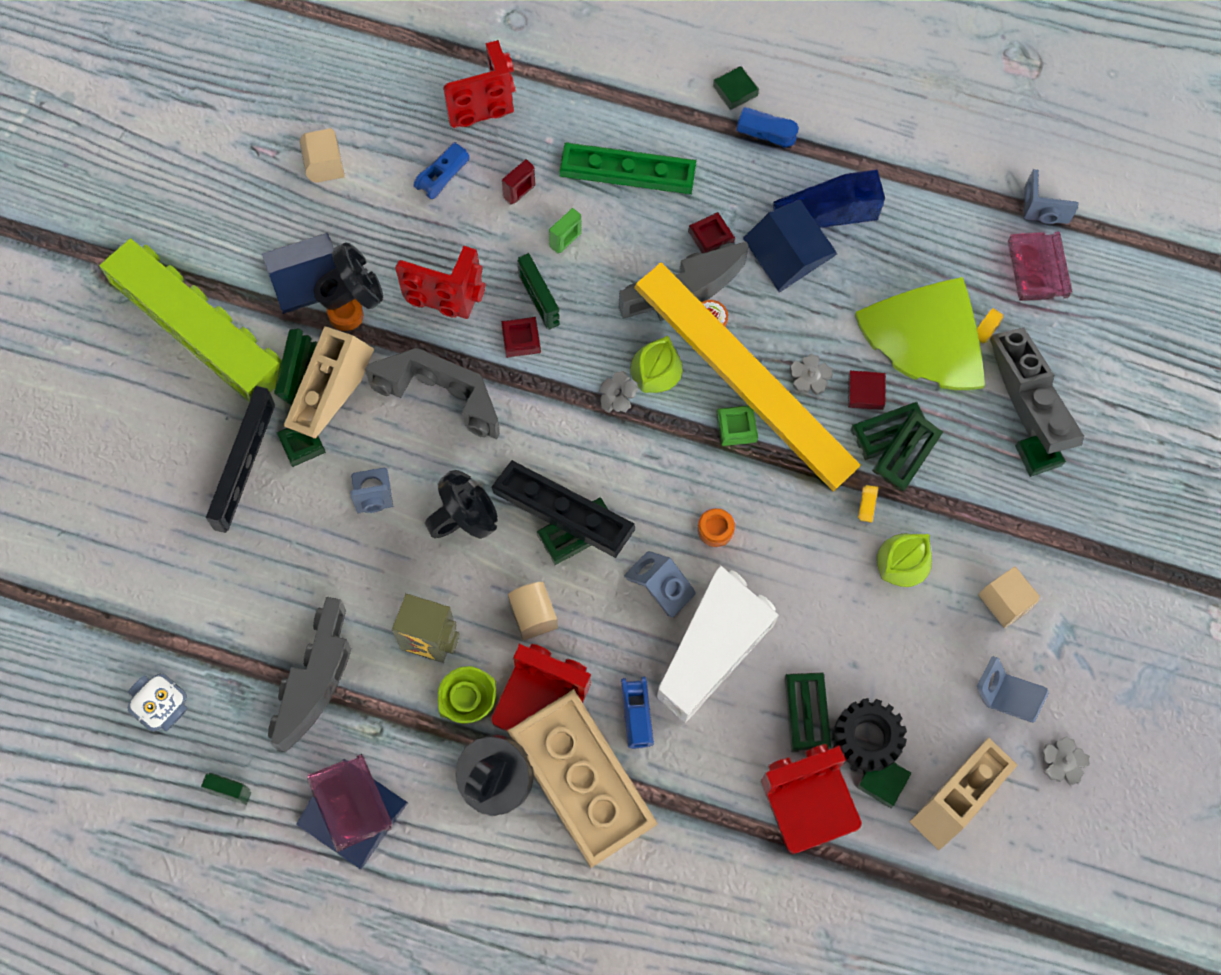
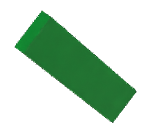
M565 142L559 173L560 177L692 195L697 160Z

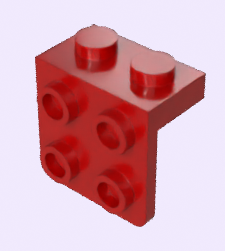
M499 40L485 43L489 72L449 82L443 86L448 120L452 128L468 127L475 122L491 118H501L506 114L514 112L512 93L516 92L511 75L514 72L509 52L503 53Z
M463 246L451 275L403 260H399L395 267L402 296L409 304L419 308L427 306L436 309L441 314L450 318L458 316L468 319L475 302L480 303L485 292V283L482 282L481 277L483 266L479 264L477 249Z
M519 644L513 657L515 668L492 715V724L496 728L507 732L572 690H575L583 703L591 686V674L586 672L587 667L572 659H566L565 662L551 657L552 653L542 646L531 644L530 647Z
M824 744L804 753L806 758L792 763L790 757L773 762L768 765L769 771L761 779V784L786 848L792 854L800 853L854 833L861 828V819L840 771V767L846 761L840 746L828 750L827 745Z

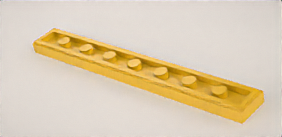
M662 262L635 284L634 289L833 492L861 466Z

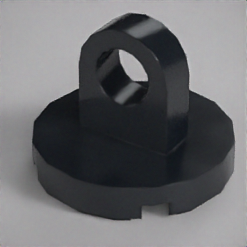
M348 242L333 248L332 256L336 268L318 280L314 288L315 299L329 310L338 309L354 299L367 309H373L383 301L382 287L376 274L372 271L367 273V268L363 267L367 263L365 257L355 246ZM337 286L335 293L327 297L330 289Z
M452 470L439 480L438 492L443 506L431 514L425 521V526L432 538L447 536L460 527L471 536L479 539L489 536L496 530L497 525L494 523L498 521V516L494 504L482 487L477 485L474 488L468 482L472 479L468 474L459 470Z
M497 734L479 738L466 746L458 758L455 773L458 790L465 802L477 812L490 816L507 814L523 804L532 790L534 779L533 767L530 766L527 759L528 754L524 748L512 738Z

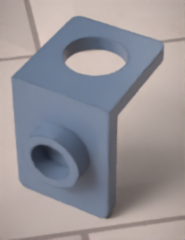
M1033 169L1024 188V219L1041 221L1046 224L1070 223L1078 209L1079 203L1077 201L1038 197L1039 170Z
M387 468L360 471L351 475L353 490L350 491V495L357 514L363 512L375 513L394 507ZM368 479H378L382 483L379 486L361 489L362 484Z
M651 551L646 552L624 575L628 581L646 587L667 616L672 618L696 594L694 588L670 557ZM654 562V565L650 570L643 574H639L643 567H645L649 563Z
M995 656L991 657L977 685V689L986 707L1031 723L1036 721L1049 695L1048 689L1044 686L1006 674L1000 659ZM994 673V680L991 687L989 688L990 678Z

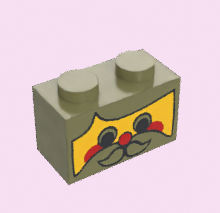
M405 593L392 628L402 651L444 663L447 653H454L460 634L456 631L457 622L454 621L449 606Z

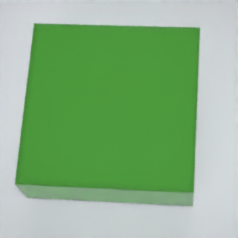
M571 208L549 229V247L557 254L563 252L581 235V214L574 208Z
M749 405L717 409L716 414L722 446L756 443L758 441L754 410Z

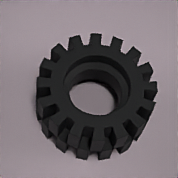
M869 698L862 699L858 704L856 701L851 703L841 713L834 726L835 730L832 733V740H835L836 744L833 748L840 746L846 760L844 764L846 762L852 765L850 769L855 772L858 769H862L863 774H865L867 771H880L891 766L901 755L902 749L906 745L907 739L904 738V735L907 733L906 725L901 726L900 724L903 719L900 713L895 716L892 713L894 707L890 704L887 707L882 706V700L875 699L871 703ZM865 722L877 725L884 736L882 746L876 750L862 748L855 739V729L858 725Z

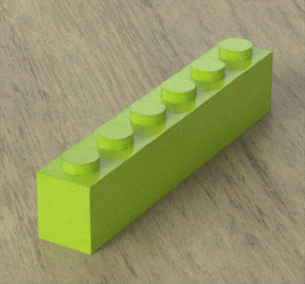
M130 238L99 265L110 284L248 402H250L256 386L267 388L270 393L275 389L282 361L280 357L268 347L265 350L256 344L257 339L248 329L243 326L238 329L231 323L233 321L232 318L222 307L216 306L213 308L208 304V298L197 286L192 285L189 288L182 282L184 281L182 275L172 265L163 266L159 262L160 258L148 245L145 244L141 247Z

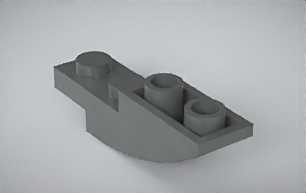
M747 241L738 244L728 243L717 250L707 253H693L681 260L680 273L675 276L700 302L708 300L733 280L746 264L749 249ZM636 283L619 291V310L623 319L655 310L634 289ZM657 312V315H658V317H659V320H660V321L665 320V319Z
M1023 327L991 335V344L1002 379L1030 437L1037 435L1048 454L1082 446L1084 434L1053 387L1055 375L1026 329Z
M326 597L323 608H318L315 613L313 629L317 630L314 643L307 645L304 654L303 664L307 669L291 667L289 677L283 678L278 693V699L282 701L278 716L273 715L268 729V738L271 739V744L277 751L287 752L314 725L327 707L346 669L352 648L346 638H340L346 609L341 599Z

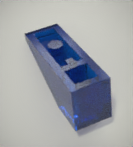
M878 169L837 176L773 201V208L776 210L801 200L818 226L825 228L876 221L879 219L886 198Z

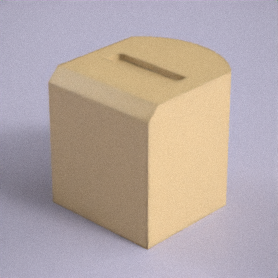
M330 128L304 133L300 138V147L306 177L315 183L344 178L345 174L335 130Z
M1016 566L988 584L978 594L1003 628L1008 627L1028 613L1039 602L1040 597Z
M544 582L531 583L508 593L509 604L523 641L558 629L557 617Z

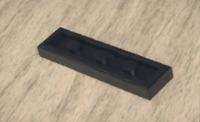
M256 386L205 517L215 531L223 533L229 531L274 411L275 402L267 388Z
M511 460L491 487L493 494L614 558L618 556L636 530L635 523Z

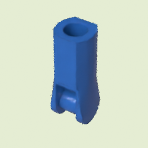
M747 107L743 108L737 125L738 132L768 140L787 148L796 143L799 129L798 124L791 119L774 117L773 115Z
M456 142L452 143L429 167L419 173L414 181V188L417 190L423 189L427 192L429 199H435L447 183L470 160L468 152ZM434 176L438 177L435 181L432 180Z
M642 676L641 681L626 682V678H622L621 691L628 748L651 747L654 745L646 676ZM642 696L643 704L629 706L628 697Z

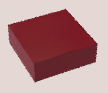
M525 159L502 179L503 198L511 205L515 204L535 187L534 165Z
M719 212L689 225L688 232L701 253L714 251L725 244L735 242L734 235Z
M536 317L501 321L506 358L541 353Z
M850 370L848 375V408L884 410L886 405V373Z

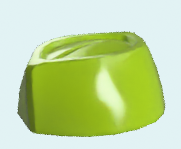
M668 335L641 347L633 356L630 365L632 379L638 383L637 386L644 393H659L670 390L680 381L683 373L682 361Z
M901 533L884 541L877 553V566L881 579L900 587H912L922 583L932 569L930 535Z
M472 666L459 667L452 670L439 685L438 706L441 718H447L461 724L482 720L491 711L495 702L497 686L495 679L479 668Z

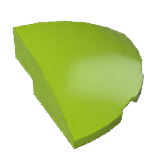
M963 277L912 289L855 312L858 326L870 346L874 350L880 349L892 360V367L914 380L922 377L938 382L942 389H984L985 378L980 342L969 294Z

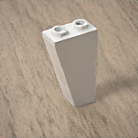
M722 566L716 570L658 689L657 699L684 723L693 716L773 628L779 616L775 612L776 608L771 601L762 595L756 596L746 587V581L733 570L728 572Z

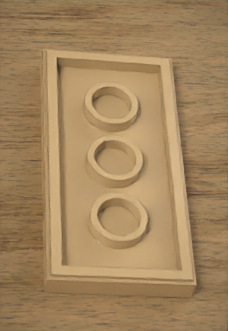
M575 690L570 691L507 731L510 738L520 744L528 754L527 759L530 766L533 767L535 779L590 868L658 824Z

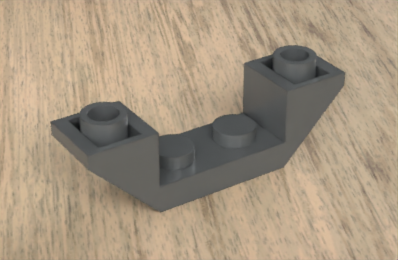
M418 348L369 363L365 368L370 387L384 396L392 394L402 398L415 375L420 382L428 386H434L435 384L441 386L458 399L466 400L469 398L462 410L464 424L467 426V429L479 437H486L488 435L495 439L498 438L500 434L498 417L482 375Z

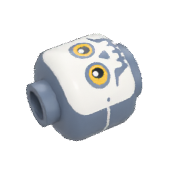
M162 673L153 676L151 679L143 675L128 691L133 697L128 704V712L151 732L158 731L161 728L168 731L188 709L184 705L187 700L186 692L167 675Z

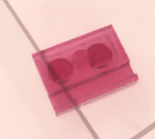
M1060 231L1050 235H1045V232L1011 234L1008 239V246L1019 301L1049 300L1063 296V299L1069 298L1072 293V287Z
M363 754L348 762L342 761L307 775V781L337 852L375 837V834L384 830L386 832L392 830V821Z

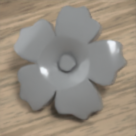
M812 353L808 357H804L802 363L794 361L790 366L791 377L796 379L793 387L798 392L808 393L811 388V391L816 395L824 393L828 385L827 380L833 377V368L828 367L826 363L819 365V356Z
M624 371L616 372L612 379L607 378L599 389V392L604 394L600 398L601 408L608 413L613 409L617 412L622 411L626 413L631 408L628 398L632 399L635 397V393L639 390L637 387L638 383L630 381V377Z
M1064 737L1062 740L1055 742V747L1047 744L1042 750L1043 762L1051 764L1045 770V774L1050 780L1061 782L1065 778L1069 785L1081 782L1084 772L1080 768L1090 765V756L1085 754L1082 749L1074 751V739Z

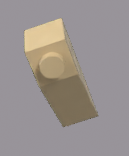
M324 326L284 427L316 439L361 382L374 348L353 335Z
M988 737L909 822L938 850H941L966 827L1018 765Z

